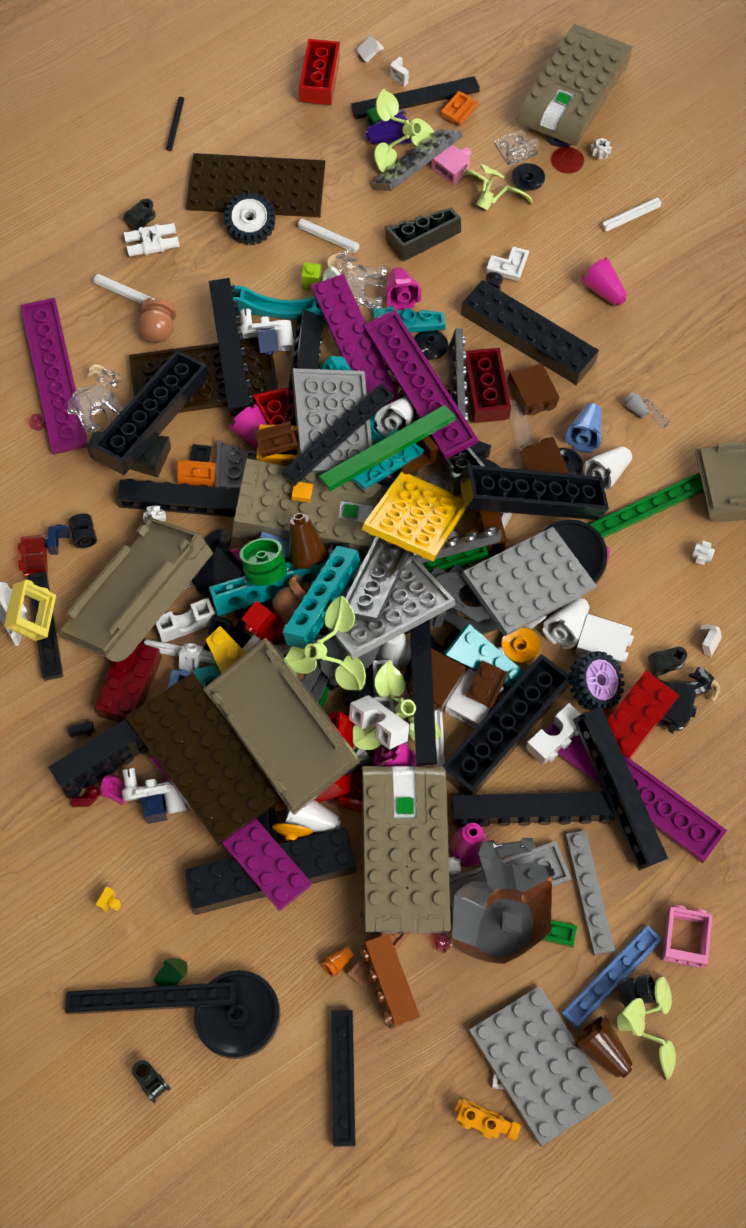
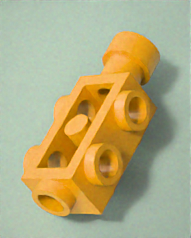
M464 1098L463 1100L459 1099L455 1106L456 1120L459 1121V1125L467 1129L475 1128L479 1130L482 1136L489 1139L492 1137L497 1139L499 1133L506 1135L507 1139L514 1142L517 1139L521 1124L504 1120V1117L496 1112Z

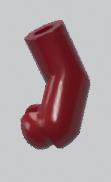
M94 785L89 786L84 797H72V807L91 806L99 797L100 792L98 788Z

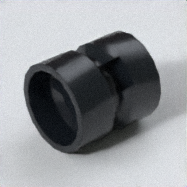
M85 513L77 514L68 520L74 547L80 549L88 548L97 543L98 540L95 529H93L94 524L91 515Z
M652 975L637 976L636 980L633 977L619 980L620 998L625 1007L636 998H641L644 1004L656 1002L655 982Z

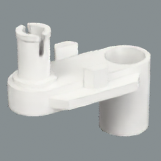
M244 309L240 310L242 325L239 327V331H242L243 339L257 338V329L274 327L278 351H290L293 349L294 338L291 321L278 320L269 322V317L266 316L260 318V323L252 324L251 310L246 309L247 316H245Z
M130 768L129 773L127 769L122 770L125 788L122 791L123 801L162 794L164 795L167 814L187 811L185 800L169 782L157 784L155 779L145 781L146 786L140 787L137 786L135 768Z

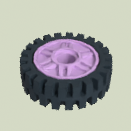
M601 651L590 652L577 657L578 659L573 662L574 665L570 667L572 672H569L568 677L572 678V680H569V685H573L570 691L571 693L575 692L573 697L575 700H579L578 704L580 706L584 705L583 708L589 710L600 707L604 710L616 705L622 697L620 694L624 692L621 686L625 685V681H621L624 675L619 673L622 669L620 666H616L617 660H612L613 656Z

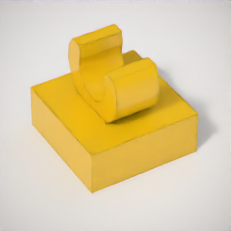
M106 886L96 906L100 911L106 913L109 907L118 912L122 904L119 900L115 899L116 893L114 890Z

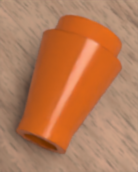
M345 946L324 958L322 967L330 976L338 975L349 959L353 957V953Z

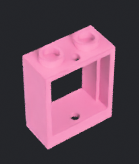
M680 905L670 907L666 916L662 961L704 969L708 965L713 914H707V911L702 909L686 910V907ZM674 918L703 924L700 954L670 949Z

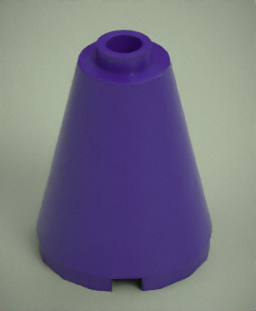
M405 110L399 111L394 116L398 119L408 120L405 118ZM391 118L388 121L381 120L369 126L368 131H365L367 141H370L371 144L383 142L391 144L405 136L402 131L405 124L393 121ZM405 139L398 144H410L412 142L411 139Z

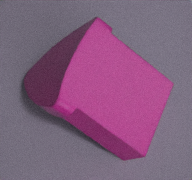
M113 774L105 776L101 783V796L104 798L108 797L122 806L126 802L123 801L122 791L125 788L124 781L118 779Z

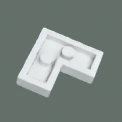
M512 247L508 259L491 255L486 273L496 272L504 278L519 281L529 251Z

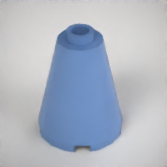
M594 403L587 404L567 429L565 439L568 445L570 443L574 446V450L590 453L600 447L602 441V409L599 405Z

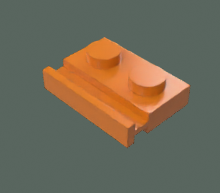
M458 91L442 109L441 116L461 126L478 107L479 101H474L470 96Z
M179 460L178 484L187 483L194 486L207 485L215 487L216 463Z

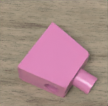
M450 146L432 160L431 169L455 186L463 177L465 169H469V157L472 153L468 147L459 150L455 146Z

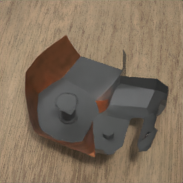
M522 838L521 841L501 844L495 843L494 840L482 842L478 857L486 882L468 883L454 895L452 931L454 949L485 962L506 964L523 955L550 933L554 868H549L538 862L505 866L502 861L504 856L531 852L535 849L534 838Z

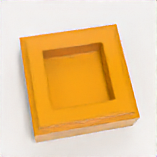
M299 482L296 486H293L291 500L310 503L313 484Z

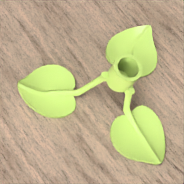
M382 89L377 96V114L383 121H388L391 118L393 121L404 123L402 131L405 136L389 146L384 142L376 146L374 159L381 172H386L387 168L396 162V151L391 149L394 145L410 137L411 142L417 147L422 144L423 140L432 137L435 132L422 119L416 118L409 123L408 120L395 118L394 116L399 110L398 101L393 94L385 89Z
M480 163L479 166L483 169L484 173L491 174L490 180L473 170L465 169L463 176H476L483 182L482 191L476 203L481 208L488 210L491 203H495L505 191H512L522 195L532 205V198L527 193L511 186H506L493 198L494 194L489 192L494 176L496 175L502 179L505 178L498 171Z
M343 596L336 598L330 604L325 614V624L328 628L334 629L333 632L319 639L317 643L308 644L305 649L292 646L285 659L295 672L301 674H308L314 671L317 666L316 660L318 659L338 663L340 666L335 671L337 683L347 690H361L366 679L363 663L356 657L352 660L350 656H347L344 662L327 657V648L323 644V642L335 635L338 630L340 632H347L354 625V611Z
M389 661L378 670L374 679V687L380 697L390 696L391 700L399 702L395 706V714L401 719L408 717L407 720L410 722L408 735L415 742L414 713L416 706L411 700L396 698L404 692L406 684L402 674ZM435 722L437 739L440 738L442 734L437 723ZM354 724L352 739L354 746L361 750H372L380 746L381 743L376 740L377 727L369 726L361 729Z
M662 976L658 978L655 985V999L658 1003L656 1007L645 1010L643 1000L636 998L618 1015L617 1026L620 1031H632L633 1035L642 1036L661 1044L659 1049L660 1062L666 1080H669L676 1064V1053L670 1040L665 1042L663 1039L643 1033L645 1030V1014L659 1011L660 1009L662 1014H667L670 1011L672 1005L671 989L665 977Z

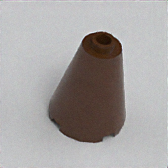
M297 513L290 519L289 560L296 568H313L312 564L318 562V565L324 562L327 557V550L309 516Z
M606 1015L604 1017L600 1016L583 1029L585 1031L583 1037L581 1038L578 1035L574 1040L573 1044L577 1049L616 1078L620 1076L624 1078L632 1071L631 1066L633 1063Z

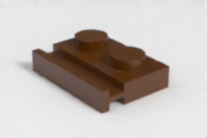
M290 421L254 431L262 458L298 448Z
M482 660L466 697L492 709L509 672Z

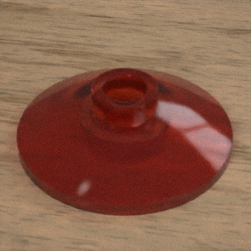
M561 147L552 154L551 163L557 171L572 174L578 172L583 167L584 156L576 148Z

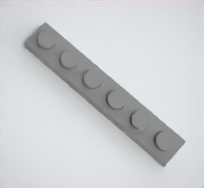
M585 830L567 833L565 837L593 956L613 953L615 948L587 832Z

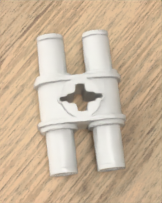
M174 223L160 226L155 224L154 226L138 228L139 230L124 232L126 243L140 240L142 242L141 244L127 246L129 257L142 254L148 256V254L163 253L165 250L180 247L177 236L168 239H162L161 237L176 234Z

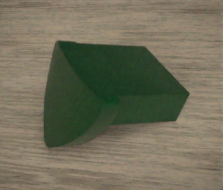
M176 958L165 959L163 967L153 981L158 986L178 985L187 973V962Z

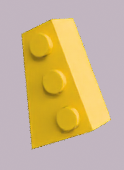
M221 626L206 639L221 674L246 654Z

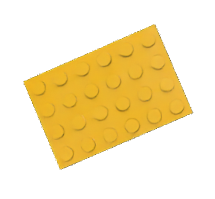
M401 471L364 522L362 530L372 536L384 539L388 543L402 547L406 551L420 555L424 559L434 561L466 509H464L462 497L458 495L453 496L447 490L410 474H404Z

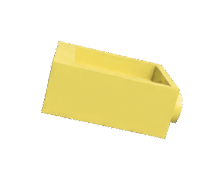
M23 580L13 584L4 627L34 641L47 638L56 595L49 592L46 588L34 585L30 580ZM24 595L40 601L35 624L20 617Z

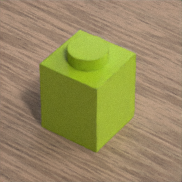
M304 262L302 289L311 290L312 284L321 282V264Z

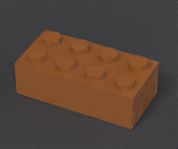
M388 933L365 942L361 947L359 955L362 963H367L369 968L367 977L370 984H374L376 988L374 996L377 1004L382 1005L384 1010L382 1018L385 1025H389L390 1029H393L419 1018L418 1009L390 934Z

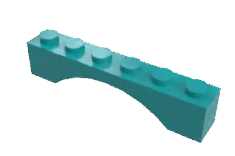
M235 285L236 295H233V300L237 299L239 309L235 311L236 313H240V310L244 309L246 314V309H250L251 315L296 320L303 309H306L323 317L314 296L301 300H280L261 295L247 287ZM323 317L322 324H327Z

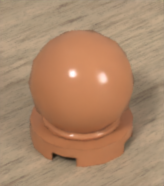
M151 297L142 302V315L138 321L139 331L146 341L157 344L165 342L173 332V320L176 318L177 311L174 309L175 305L163 298H160L159 301L151 300Z
M294 575L289 580L290 586L279 590L272 601V610L275 616L286 624L292 618L293 612L299 607L303 596L311 588L309 582L304 584L300 581L301 576Z

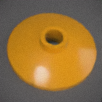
M521 628L506 637L503 636L501 645L504 654L511 661L527 663L538 655L540 640L531 629ZM521 645L524 649L520 650L517 646Z
M292 824L272 825L274 831L284 835L285 840L290 842L313 834V830L303 826Z

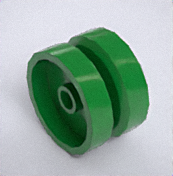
M260 538L244 545L240 550L239 556L247 582L256 586H267L278 582L285 576L287 566L283 558L284 554L280 542L271 538Z

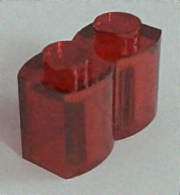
M44 534L21 537V543H18V552L21 554V559L18 560L19 570L23 571L25 576L44 571L48 574L47 548H45Z

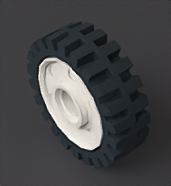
M248 192V195L241 193V197L239 195L235 196V200L231 199L230 205L226 206L224 213L226 228L229 235L234 240L237 239L238 243L244 242V245H248V243L255 245V242H258L260 244L262 240L265 241L268 239V236H271L272 230L274 231L275 213L273 206L263 195L260 197L258 193H255V195L252 192ZM249 217H253V218H254V219H252V220H246V219L249 218Z

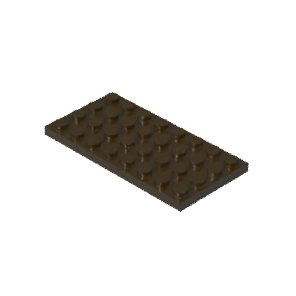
M193 153L186 210L225 212L226 206L230 205L231 199L235 200V196L239 195L241 197V193L248 195V192H252L253 195L258 193L260 197L263 195L266 200L268 199L273 206L275 215L320 218L325 160Z
M258 337L243 339L244 342H240L241 347H245L246 358H243V362L248 365L249 374L245 375L246 379H250L251 390H248L249 396L278 390L273 354L264 355V353H260ZM218 343L129 355L134 397L169 357L178 350L207 365V380L179 413L228 406Z
M193 672L126 716L128 723L218 846L283 801L222 712L204 691V686Z

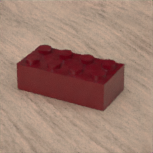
M500 347L466 351L464 366H466V382L473 422L509 420L511 404Z
M139 643L125 660L113 661L94 707L97 716L120 723L126 719L127 715L144 705L162 659L159 648Z

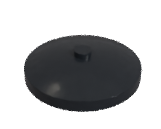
M572 519L558 521L546 527L543 531L554 527L594 583L597 584L602 578L608 562V551L601 534L588 523Z
M241 970L223 973L209 983L235 982L236 1005L195 1007V1028L203 1044L213 1053L228 1059L247 1058L263 1050L275 1036L280 1022V1003L271 985L261 976Z

